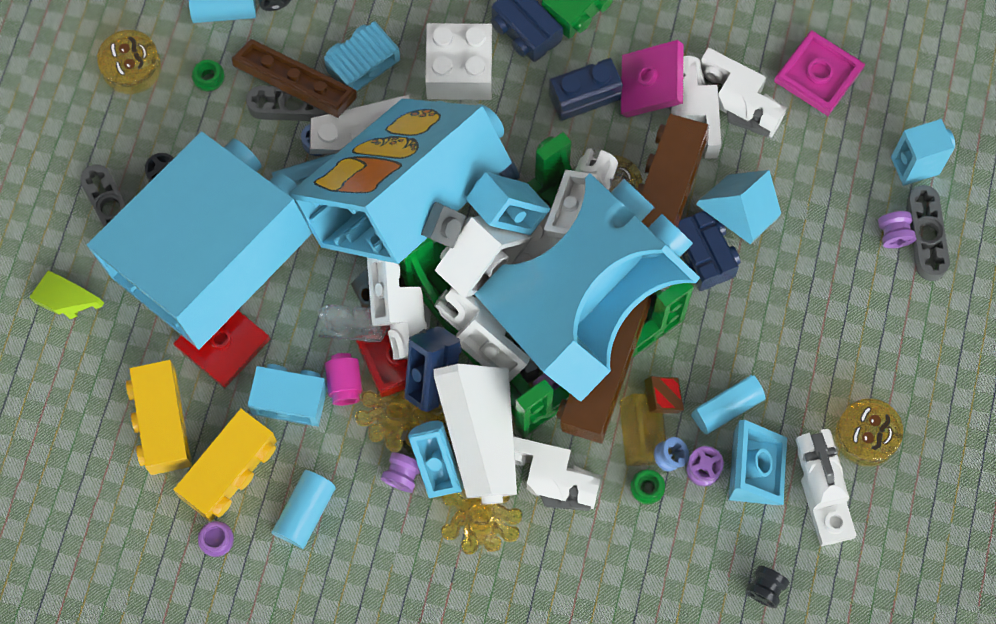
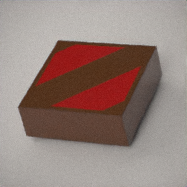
M650 376L644 380L650 413L678 414L684 411L678 377Z

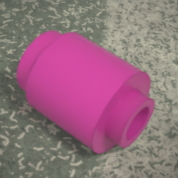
M350 353L332 355L331 360L325 363L328 396L332 398L333 405L337 406L358 403L360 401L359 395L362 393L359 360L352 358Z

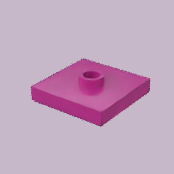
M811 30L776 75L774 82L826 116H829L862 72L865 63Z
M675 40L622 55L621 81L623 88L621 92V114L628 118L683 104L684 44Z

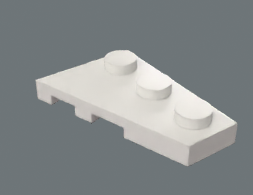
M409 95L347 109L339 118L331 114L311 118L309 154L330 155L338 153L402 98L409 99Z

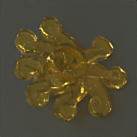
M405 389L400 391L397 397L393 395L381 397L371 390L363 392L361 399L363 405L373 409L370 411L359 410L355 415L356 423L362 427H367L376 421V424L369 427L367 435L372 442H380L383 438L386 439V448L391 452L401 450L403 446L401 437L406 429L408 432L405 440L407 445L411 447L408 434L414 427L420 425L419 420L424 421V423L440 421L434 413L422 411L406 400Z
M459 492L442 496L444 505H455L458 511L453 516L450 524L442 526L441 535L446 540H454L459 536L461 526L465 525V539L461 543V549L465 554L477 552L479 545H484V548L490 552L498 551L501 548V539L496 536L497 533L500 534L505 542L511 543L519 538V529L516 526H507L505 522L510 525L520 523L523 516L520 509H508L500 504H482L481 498L464 499ZM504 496L502 504L508 502L510 496Z

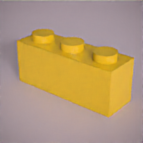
M171 360L129 368L131 380H126V389L129 400L135 401L136 412L131 413V421L134 432H140L141 445L136 446L140 466L145 465L151 475L192 467L177 373Z
M240 408L173 489L182 501L208 521L212 522L216 516L218 518L221 517L229 509L232 503L230 498L238 489L243 490L254 477L253 470L260 462L265 463L275 452L277 440L274 433Z

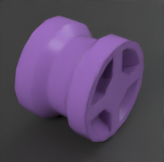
M892 212L878 219L879 228L884 232L882 243L885 248H900L916 241V234L910 227L913 221L910 212Z
M708 446L699 447L694 450L689 457L686 467L688 478L698 486L705 487L715 483L723 470L724 461L722 455L718 450Z
M393 452L389 458V469L383 472L381 480L398 490L412 493L415 488L414 479L416 475L420 474L417 461L404 454Z

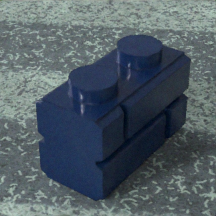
M497 0L491 6V23L499 34L503 35L506 33L513 40L512 45L515 51L522 57L527 55L533 62H536L562 40L563 27L537 0Z
M611 58L599 61L596 65L590 64L549 79V96L560 121L621 100L623 84Z
M705 211L680 220L678 229L693 243L682 254L686 265L700 277L696 282L699 291H704L718 283L721 284L733 279L737 274L738 265L741 264V260L736 248L733 245L729 247L724 238L726 235L725 226Z
M436 326L426 330L425 333L421 332L409 337L405 399L425 412L438 408L439 404L441 405L433 369L458 364L459 355L462 351L458 337L443 327Z

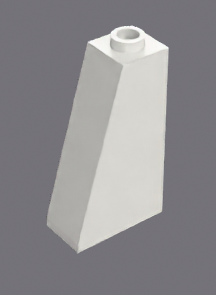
M455 364L433 369L435 383L467 498H481L482 504L503 503L504 496L517 495L509 368Z

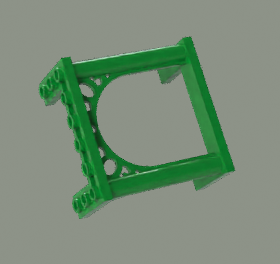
M564 132L555 138L549 136L538 145L535 159V178L528 182L540 198L550 206V209L554 203L565 170H572L570 166L572 141ZM427 238L399 263L400 275L404 279L406 287H421L425 305L444 329L456 336L458 330L440 315L439 310L434 307L441 294L446 289L450 290L452 287L435 271L442 260L440 255L447 246L438 242L433 244V240ZM679 283L670 286L664 292L661 289L655 292L646 317L647 323L643 325L632 358L684 321L694 288L691 283ZM462 349L463 353L466 355V357L470 360V362L473 365L482 366L477 360H475L471 355H469L465 350ZM518 373L509 382L511 413L516 419L515 428L523 439L557 415L561 400H568L570 393L561 386L553 391V388L545 379L531 388L521 374Z

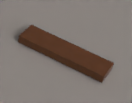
M250 39L232 57L234 67L337 118L357 98V91L253 39Z

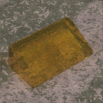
M633 393L621 399L619 403L625 463L627 466L655 465V446L659 442L666 440L663 413L649 412L647 395Z

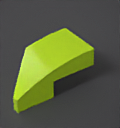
M49 270L29 297L35 304L58 315L63 313L69 319L78 317V312L92 306L98 309L104 305V302L99 297Z

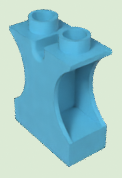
M591 173L585 177V195L580 212L564 237L547 252L532 260L518 264H503L474 294L535 364L579 401H582L611 371L610 357L614 339L621 324L633 308L647 296L662 288L679 283H696L700 279L680 259L682 254L693 243L673 223L661 214L648 228L641 221L654 207L630 183L623 179L610 192Z

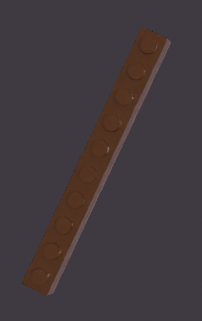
M669 114L666 125L660 124L655 143L659 144L655 154H649L645 166V173H648L645 184L639 183L637 191L654 207L641 221L648 228L661 214L678 228L708 141L709 124ZM655 292L634 307L621 324L611 350V371L582 401H579L572 394H569L568 400H561L557 419H560L562 432L600 444L603 443Z

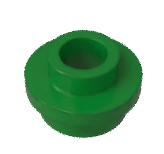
M213 60L200 61L192 71L194 85L206 92L218 89L225 79L222 66ZM207 74L214 75V77L210 80L203 79L204 76Z
M641 470L631 480V494L635 500L642 504H654L664 495L665 481L654 470ZM646 482L651 483L654 491L645 493L641 489V485Z

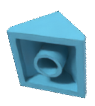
M770 170L727 175L699 199L696 204L749 244L757 239L781 214Z
M739 420L733 433L729 500L784 505L787 437L747 420Z

